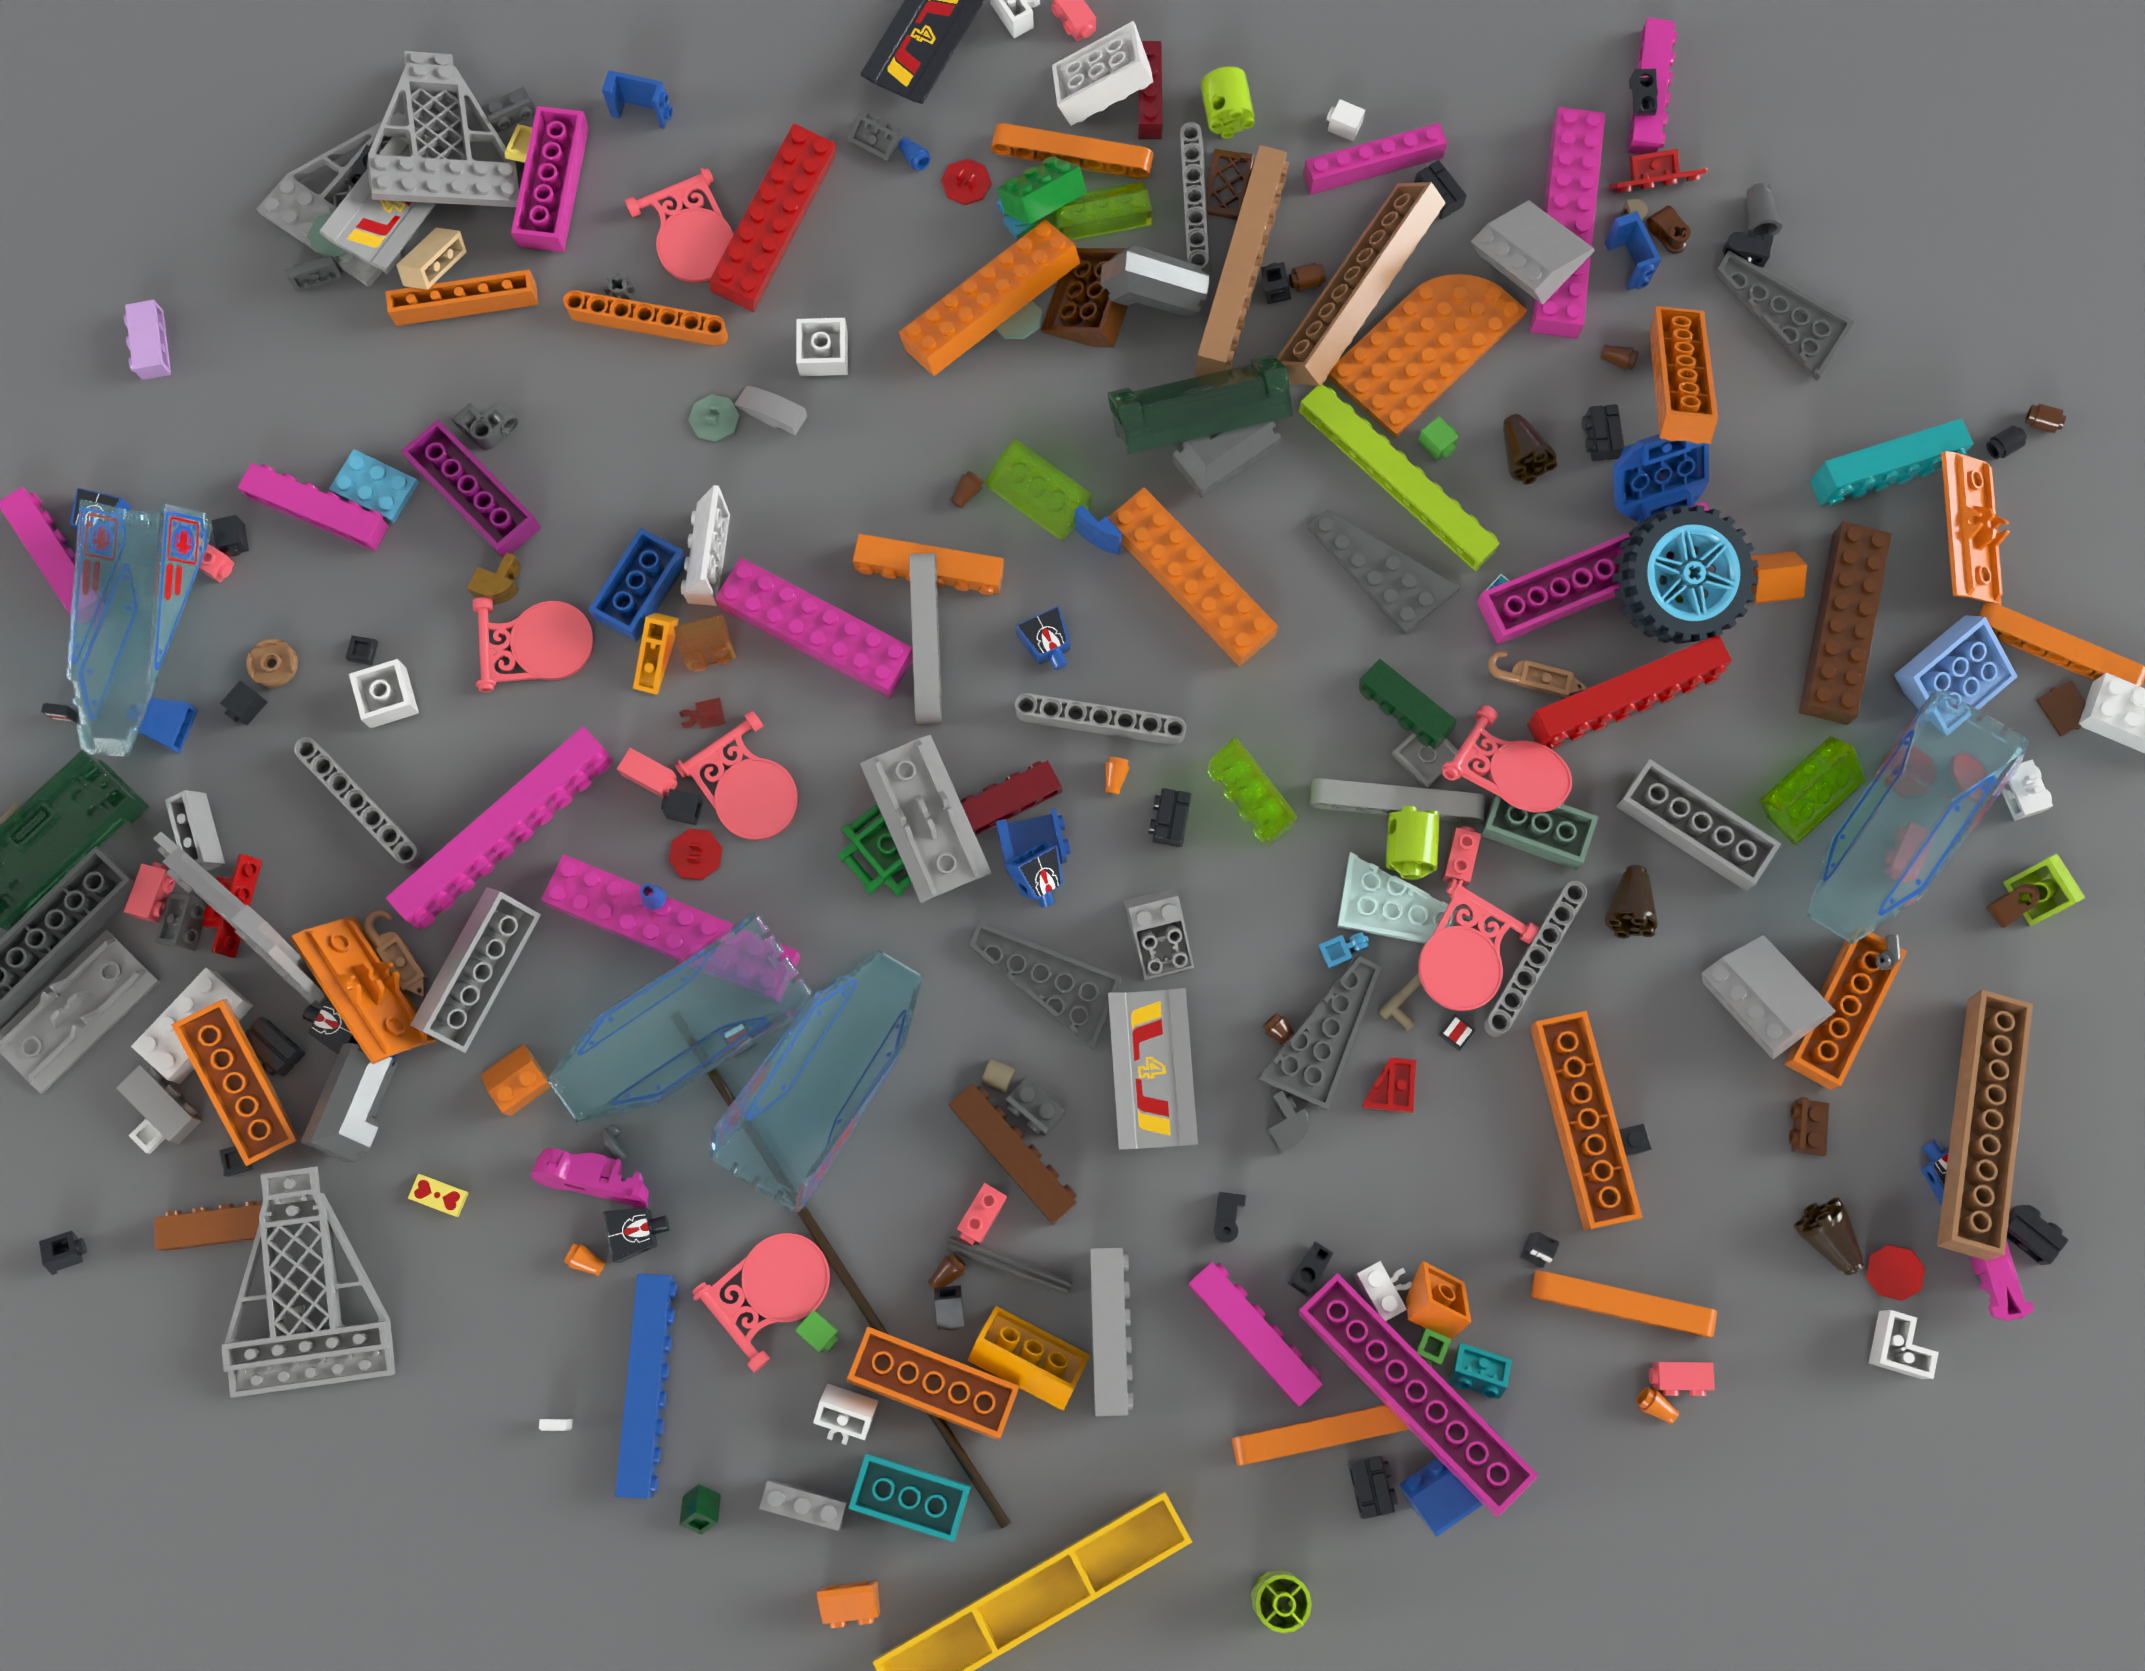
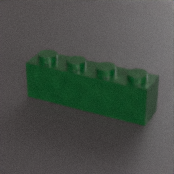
M1380 658L1360 678V693L1367 700L1375 701L1384 714L1392 715L1396 718L1404 730H1411L1416 734L1418 740L1424 746H1430L1436 750L1455 730L1457 720Z

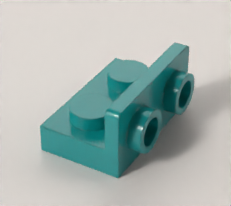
M1460 1342L1457 1347L1454 1368L1448 1382L1460 1389L1481 1393L1487 1398L1500 1399L1508 1386L1512 1359Z

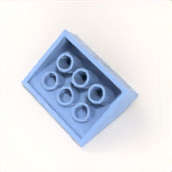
M1969 615L1963 616L1894 674L1905 696L1920 712V709L1927 705L1925 704L1926 701H1929L1931 698L1928 709L1925 711V717L1943 737L1950 735L2018 677L1986 617Z

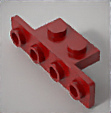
M1678 149L1629 157L1631 181L1611 184L1609 186L1610 190L1617 189L1618 193L1632 191V186L1640 185V189L1655 187V182L1663 181V185L1678 183L1677 178L1686 177V182L1701 179L1700 174L1708 173V169L1680 172Z
M239 854L232 878L215 877V879L244 905L250 907L262 861L245 854ZM207 905L202 926L217 929L212 952L225 957L235 958L241 937L235 933L236 929L210 905Z

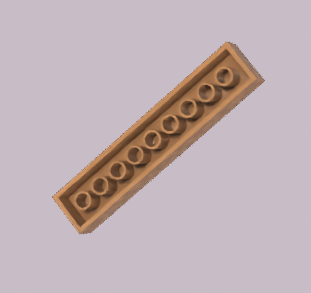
M1259 145L1198 351L1195 377L1223 384L1224 377L1230 376L1233 357L1238 349V340L1244 328L1246 313L1249 311L1252 292H1254L1258 271L1260 272L1264 251H1266L1269 242L1270 230L1273 229L1275 213L1279 208L1282 189L1284 190L1290 163L1286 162L1287 152Z
M1432 182L1397 183L1272 364L1287 384L1320 386L1326 380L1333 366L1339 361L1340 356L1347 346L1350 345L1360 327L1364 325L1370 312L1377 306L1383 293L1389 288L1394 277L1402 269L1410 254L1414 252L1416 245L1427 233V229L1444 206L1445 201Z
M1981 990L1968 998L1937 1246L1991 1261L2005 1255L2033 1004Z

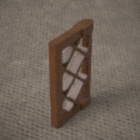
M1221 149L1214 150L1206 186L1208 215L1238 220L1255 155ZM1219 159L1228 160L1229 164L1220 169L1218 168ZM1239 162L1247 163L1246 170L1243 173L1236 165ZM1233 167L1238 176L1228 181L1223 172ZM1219 175L1225 184L1214 189L1215 177ZM1242 179L1241 192L1237 193L1232 184ZM1228 187L1234 196L1224 202L1218 193ZM1212 196H1215L1220 203L1217 207L1209 206ZM1235 200L1239 201L1237 210L1227 207V205Z

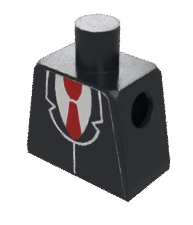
M326 1000L321 1009L312 1005L305 1009L303 1019L312 1023L308 1033L336 1054H339L343 1044H358L331 1001Z
M647 1208L602 1212L612 1262L621 1263L657 1247L656 1234L669 1231L667 1216L652 1219L651 1211Z

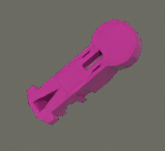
M546 1148L537 1157L531 1172V1177L534 1181L552 1189L571 1190L631 1205L634 1209L646 1208L648 1204L649 1191L644 1185L641 1173L635 1171L632 1178L627 1177L626 1181H623L621 1176L623 1166L620 1159L614 1160L592 1152L573 1155L560 1149Z
M2007 1241L2004 1256L1991 1261L1970 1256L1974 1274L1979 1275L1982 1283L1978 1286L1979 1290H1986L1987 1294H1990L1988 1309L1992 1318L2005 1321L2024 1318L2034 1310L2033 1303L2025 1302Z

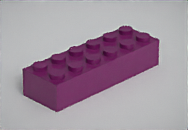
M436 420L401 450L409 464L502 558H504L506 552L513 554L541 529L536 518L439 420Z

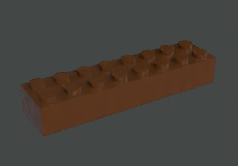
M1842 522L1833 532L1799 713L1845 725L1850 724L1858 717L1892 533L1847 522Z

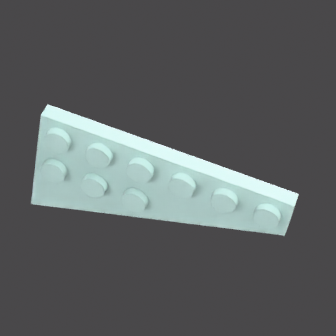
M1350 852L1337 927L1425 944L1433 935L1449 904L1443 901L1440 902L1425 891L1395 875L1392 876L1384 872L1378 866L1372 863L1369 864ZM1454 909L1445 928L1459 926L1454 919L1457 910ZM1462 915V919L1464 921L1469 922L1471 920V916L1469 915L1468 917H1465L1464 915ZM1484 924L1485 931L1491 933L1493 931L1492 928L1487 929L1486 924Z

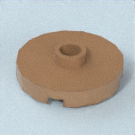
M265 639L258 642L246 657L248 675L258 685L266 688H277L285 685L294 677L298 669L296 652L287 643L279 639ZM276 661V666L270 668L271 663Z

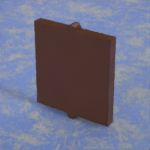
M2072 681L2058 688L2053 687L2049 693L2036 699L2059 736L2073 729L2079 730L2081 728L2079 721L2086 702Z

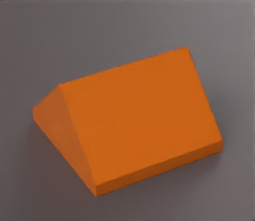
M1795 551L1751 556L1752 560L1758 561V567L1753 568V577H1759L1758 585L1751 587L1752 593L1755 594L1754 604L1802 599L1804 597L1807 564Z

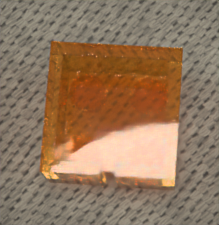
M723 614L674 627L679 652L688 670L701 671L706 669L708 665L716 663L724 665L737 658L731 632Z

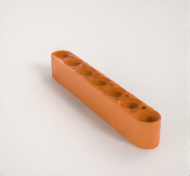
M1006 123L996 125L991 144V150L1002 156L1043 162L1049 157H1056L1080 166V169L1136 179H1146L1149 177L1154 155L1146 147Z
M577 290L569 291L563 298L564 306L570 318L575 321L712 346H721L728 340L725 323L721 317ZM580 304L578 307L572 308L574 305ZM604 308L602 311L596 312L597 309ZM627 312L625 315L619 316L621 313ZM650 316L649 319L642 320L644 317ZM667 321H673L671 324H665ZM691 325H697L695 328H688ZM720 329L719 332L712 333L713 330Z
M1984 603L1979 616L1986 617L1997 639L2003 643L2094 681L2103 674L2109 673L2140 687L2143 685L2145 666L1999 604Z
M1535 1270L1531 1298L1693 1335L1714 1338L1717 1310Z
M1386 1405L1241 1435L1231 1438L1236 1464L1241 1466L1409 1430V1428Z

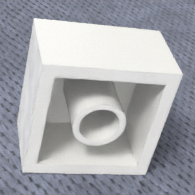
M845 318L797 319L796 364L800 376L848 375V330Z
M398 659L349 674L360 718L369 728L419 713L407 668Z

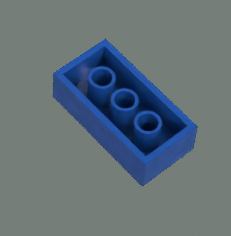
M640 528L588 609L594 620L637 642L643 633L646 616L657 611L684 568L686 558L684 551Z

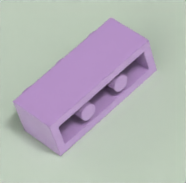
M154 299L126 304V315L123 318L129 336H126V343L131 352V358L128 359L131 371L135 372L142 380L171 375L163 309Z

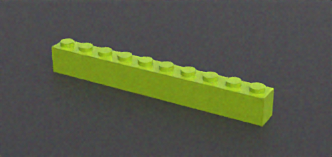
M1321 384L1315 387L1301 401L1298 411L1475 572L1496 552L1500 544L1497 537L1480 526L1479 521L1473 515H1468L1461 509L1458 501L1453 498L1450 499L1443 492L1439 484L1432 483L1425 476L1421 468L1412 465L1402 451L1393 448L1384 435H1379L1373 430L1371 424L1366 419H1361L1354 412L1351 405L1346 402L1343 403L1332 388Z

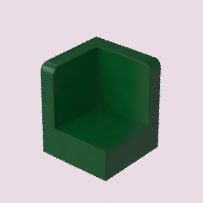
M698 1484L682 1497L679 1525L701 1535L718 1523L721 1495Z

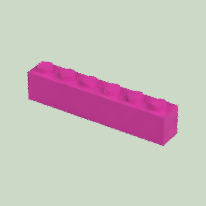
M1647 17L1641 31L1637 69H1656L1658 105L1654 116H1634L1632 107L1627 153L1640 155L1655 153L1664 146L1666 133H1662L1668 119L1665 107L1668 106L1670 100V92H1667V87L1671 85L1673 72H1669L1675 58L1672 46L1675 45L1677 39V32L1674 31L1675 21Z
M1440 123L1306 159L1303 177L1310 195L1441 159L1444 156L1447 140Z
M251 463L237 487L249 499L373 551L377 550L389 528L383 520L384 516L381 513L372 509L369 512L363 510L359 504L351 500L344 502L340 500L339 496L330 491H326V493L320 492L311 483L305 482L301 484L297 482L296 478L287 473H283V475L277 474L273 468L265 464L258 466Z
M20 487L0 500V509L70 616L73 617L77 554L71 547L67 548L65 542H67L66 537L59 529L54 528L52 524L55 523V520L48 511L42 510L40 506L43 502L35 492L29 493L25 488ZM79 566L75 619L83 623L91 618L101 590L98 587L95 591L90 589L89 580L91 575L88 572L86 595L80 594L81 567ZM104 595L101 597L95 614L105 608V604L102 601Z
M1211 1262L1187 1285L1296 1407H1300L1323 1385L1319 1381L1322 1376L1311 1364L1307 1367L1300 1360L1303 1357L1302 1353L1293 1344L1288 1346L1282 1340L1285 1335L1274 1323L1270 1326L1264 1320L1265 1312L1256 1303L1252 1306L1246 1300L1247 1292L1238 1283L1233 1285L1227 1277L1230 1275L1220 1263L1215 1265Z

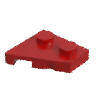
M1390 1057L1365 1098L1362 1108L1413 1113L1416 1060Z

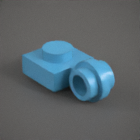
M999 197V201L996 202V205L999 211L1004 215V209L1001 203V199ZM1008 215L1003 218L1004 225L1016 240L1036 227L1035 222L1027 224Z
M1363 932L1351 936L1349 938L1350 942L1347 944L1343 935L1319 944L1318 947L1328 969L1352 960L1353 957L1349 951L1350 949H1354L1355 953L1369 947L1368 937L1364 936Z

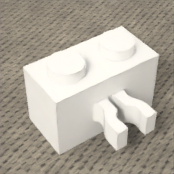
M990 0V4L1013 38H1016L1034 28L1033 10L1031 8L1040 5V0Z
M2033 759L2015 765L2018 766L2015 767L2017 768L2013 777L2010 776L2011 780L2009 781L2008 779L2006 782L2008 784H2005V788L2001 789L2014 821L2042 813L2053 806L2051 794L2045 788L2041 779L2040 769L2035 766ZM2013 766L2004 768L1994 775L1999 786H2001V781H2004L2003 778H2006L2007 774L2010 773L2009 769L2011 768L2012 770L2014 768Z
M1381 1261L1352 1275L1366 1302L1385 1321L1407 1310L1397 1291L1409 1289L1412 1285L1411 1281L1405 1285H1393V1282L1397 1281L1400 1275L1406 1273L1404 1268L1394 1272L1390 1278Z
M827 1383L813 1423L829 1428L830 1431L827 1439L832 1440L834 1433L841 1432L843 1435L842 1444L847 1445L849 1436L865 1440L879 1400Z

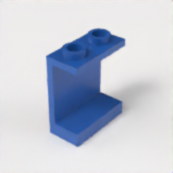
M608 70L602 93L611 117L620 119L625 103L654 109L660 128L665 129L667 120H670L672 117L673 108L670 106L669 96L663 82Z
M1638 211L1615 218L1604 243L1607 250L1626 245L1636 266L1626 285L1627 291L1634 288L1642 289L1650 283L1661 258Z
M1056 808L1051 809L1050 815L1007 824L1006 819L996 821L1004 862L1041 842L1057 845L1060 864L1067 862V854H1071L1068 839L1063 840L1061 830H1065L1062 815L1057 816Z

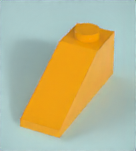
M659 613L646 616L633 689L656 695L659 693L674 645L679 618Z

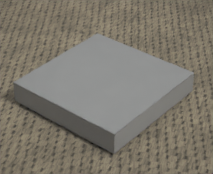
M1412 733L1392 751L1391 755L1424 788H1428L1443 775V765L1446 762H1452L1459 750L1447 738L1434 750L1430 746H1424L1418 740L1417 735Z

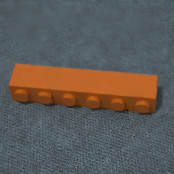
M530 270L436 283L428 290L410 287L386 291L387 311L396 326L539 305L536 282Z
M858 534L853 564L855 570H858L859 573L865 575L877 573L889 579H895L896 577L906 578L910 582V554L935 553L937 587L947 585L953 586L960 591L977 590L983 595L1000 593L1005 568L1004 558Z

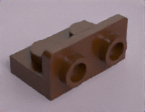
M1806 1097L1798 1098L1795 1100V1103H1792L1790 1116L1793 1118V1129L1789 1132V1144L1792 1145L1791 1152L1825 1156L1827 1152L1829 1103L1811 1101Z

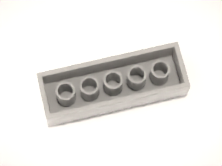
M1651 759L1640 769L1616 806L1745 891L1756 885L1781 845L1774 838Z
M486 887L410 1026L466 1053L541 914L500 891Z
M1123 1248L1090 1249L1095 1416H1127L1128 1410L1133 1409V1393L1127 1390V1381H1132V1364L1127 1365L1126 1354H1131V1337H1126L1125 1326L1131 1325L1130 1309H1125V1299L1130 1298L1129 1281H1124V1272L1129 1270L1128 1254H1123Z

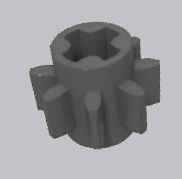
M618 273L611 279L607 278L608 286L603 287L606 295L632 300L630 293H634L635 289L631 285L628 276L623 278Z

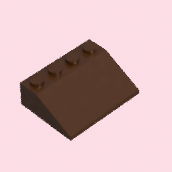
M1076 248L1080 264L1058 280L1041 331L1045 334L1092 347H1114L1128 306L1110 300L1108 296L1110 294L1107 288L1103 289L1100 284L1101 270L1105 262L1127 248Z

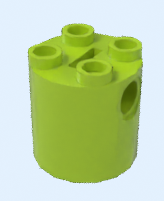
M1230 66L1219 67L1203 77L1200 88L1208 127L1211 132L1221 134L1223 139H1229L1235 133L1252 128L1255 125L1247 78L1242 69Z
M1402 806L1401 811L1389 813L1386 867L1388 869L1398 872L1401 878L1409 880L1420 879L1437 870L1440 823L1438 811L1427 810L1422 812L1417 811V808L1414 806Z
M1281 1569L1268 1571L1260 1576L1253 1586L1251 1593L1253 1609L1262 1623L1272 1631L1280 1633L1294 1632L1302 1627L1309 1618L1312 1607L1310 1593L1304 1583L1290 1572Z

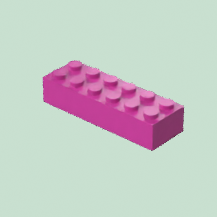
M541 106L536 108L511 234L518 247L565 252L589 131V125L583 111Z

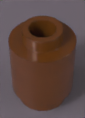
M1314 262L1292 268V273L1289 274L1291 287L1299 292L1318 287L1321 283L1326 282L1323 265Z
M2032 404L2027 412L2025 423L2030 424L2032 428L2055 433L2057 429L2061 430L2063 428L2066 416L2063 415L2062 409L2043 404Z

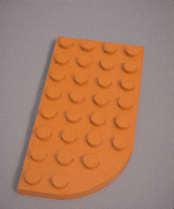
M1464 274L1436 277L1416 287L1333 366L1327 377L1396 439L1526 315L1528 310L1502 287L1487 279Z

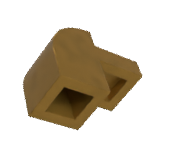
M506 552L496 573L477 567L467 589L475 598H490L493 600V604L504 603L512 599L519 591L513 580L518 578L521 564L515 555Z

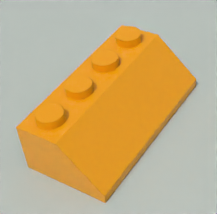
M995 1306L979 1334L967 1361L1005 1381L1020 1386V1389L1064 1411L1091 1355Z

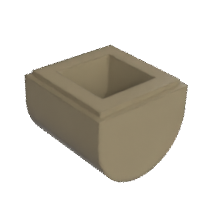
M1630 199L1625 202L1621 216L1638 211L1642 221H1644L1648 209L1642 200Z
M991 1059L981 1084L1006 1094L1015 1068Z

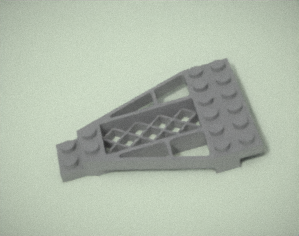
M404 51V71L368 153L367 171L372 200L516 207L519 196L516 163L514 160L505 158V145L459 71L453 65L452 54ZM403 92L407 126L388 125ZM422 97L427 103L422 106L416 99ZM445 98L451 105L446 107L440 101ZM464 98L485 132L471 131L468 128ZM434 107L441 113L435 116L429 110ZM456 109H458V116L453 113ZM423 115L429 122L423 124L418 118ZM447 117L454 123L448 126L442 120ZM435 125L443 131L439 135L431 130ZM459 127L461 135L455 131ZM425 134L432 140L426 143L420 137ZM383 136L408 138L410 157L377 155L376 153ZM450 136L456 142L451 145L444 139ZM470 142L493 143L504 162L473 160ZM438 144L442 148H444L445 151L440 154L434 149V147ZM461 146H462V149H463V154H462L460 151L457 150V149H459ZM428 153L433 158H423L422 156ZM450 155H453V156H454L455 158H457L458 160H456V159H447V157H449Z
M399 112L392 115L388 125L407 126L406 115H402ZM423 115L418 118L423 124L429 122ZM445 119L442 120V121H443L444 123H446L448 126L452 125L451 123H449V122L446 121ZM382 122L286 174L257 207L258 212L313 249L307 235L314 220L335 211L339 206L338 200H343L350 192L352 187L345 183L347 176L366 144L370 147L372 146ZM436 125L431 129L438 135L443 132ZM425 134L420 137L426 143L432 140ZM383 136L377 152L380 153L392 136ZM400 137L409 144L408 138ZM364 144L345 167H340L333 162ZM437 144L434 149L438 152L440 145ZM428 153L425 154L426 156L433 158ZM326 165L339 173L321 194L314 193L298 182L300 179ZM351 253L342 255L334 260L339 268L367 287H370L382 272L388 274L402 256L399 253L386 271L370 265Z
M160 832L153 838L160 845L157 850L166 858L162 861L169 868L166 873L187 893L193 890L236 929V934L311 1004L317 1001L321 1006L326 1000L329 1001V998L314 984L316 978L302 957L259 914L248 905H244L165 834Z
M318 1167L261 1174L263 1203L259 1214L260 1223L224 1344H221L224 1372L228 1371L230 1398L396 1374L390 1318L325 1194L320 1193ZM313 1221H320V1228ZM303 1223L296 1233L285 1226ZM308 1226L319 1234L311 1245L300 1238ZM281 1230L292 1238L284 1249L274 1242V1238ZM333 1233H335L359 1281L340 1283L338 1281ZM320 1241H322L323 1255L314 1249ZM295 1242L306 1249L299 1260H296L288 1253ZM262 1249L266 1294L249 1296V1290ZM310 1253L321 1261L313 1272L302 1264ZM283 1257L294 1265L286 1276L277 1270V1265ZM323 1267L325 1282L317 1276ZM298 1269L309 1276L301 1288L290 1280ZM278 1278L282 1280L279 1285H278ZM313 1280L324 1288L316 1299L305 1292ZM286 1284L297 1292L289 1303L279 1296V1292ZM362 1285L379 1320L348 1326L343 1325L341 1321L339 1290L344 1287ZM326 1294L328 1309L319 1303ZM300 1296L311 1303V1306L304 1314H301L293 1307ZM267 1299L270 1336L238 1341L236 1335L246 1301ZM280 1305H282V1306L284 1307V1309H283L282 1312H281ZM315 1307L326 1315L319 1326L308 1319V1316ZM288 1311L299 1319L292 1330L282 1324V1319ZM329 1321L330 1328L323 1329ZM303 1323L312 1329V1331L296 1333Z

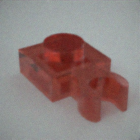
M720 697L695 703L696 710L694 711L682 710L679 712L681 717L690 716L688 722L681 723L683 728H690L696 723L700 724L701 729L726 724Z

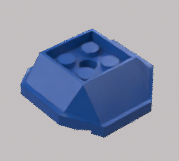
M1659 434L1625 446L1619 459L1612 464L1614 507L1641 525V521L1660 512L1679 506L1688 505V507L1696 505L1695 502L1703 494L1709 483V444H1694L1678 440L1668 441L1660 439Z

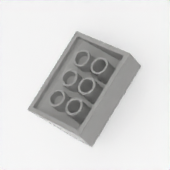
M1529 200L1488 223L1471 241L1480 257L1542 305L1595 251L1593 247Z
M1764 935L1727 954L1702 972V983L1772 1059H1775L1836 1011Z

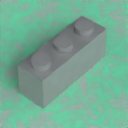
M184 790L165 799L177 846L207 872L225 864L206 793Z
M139 1065L116 1087L117 1090L169 1142L180 1144L202 1122L196 1115L199 1111L189 1102L184 1103L179 1098L181 1093L173 1085L169 1084L167 1086L161 1080L164 1076L153 1066L147 1068Z
M769 1480L766 1483L759 1509L839 1531L842 1529L849 1501Z

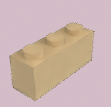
M436 227L396 265L403 286L428 290L466 253L460 231Z

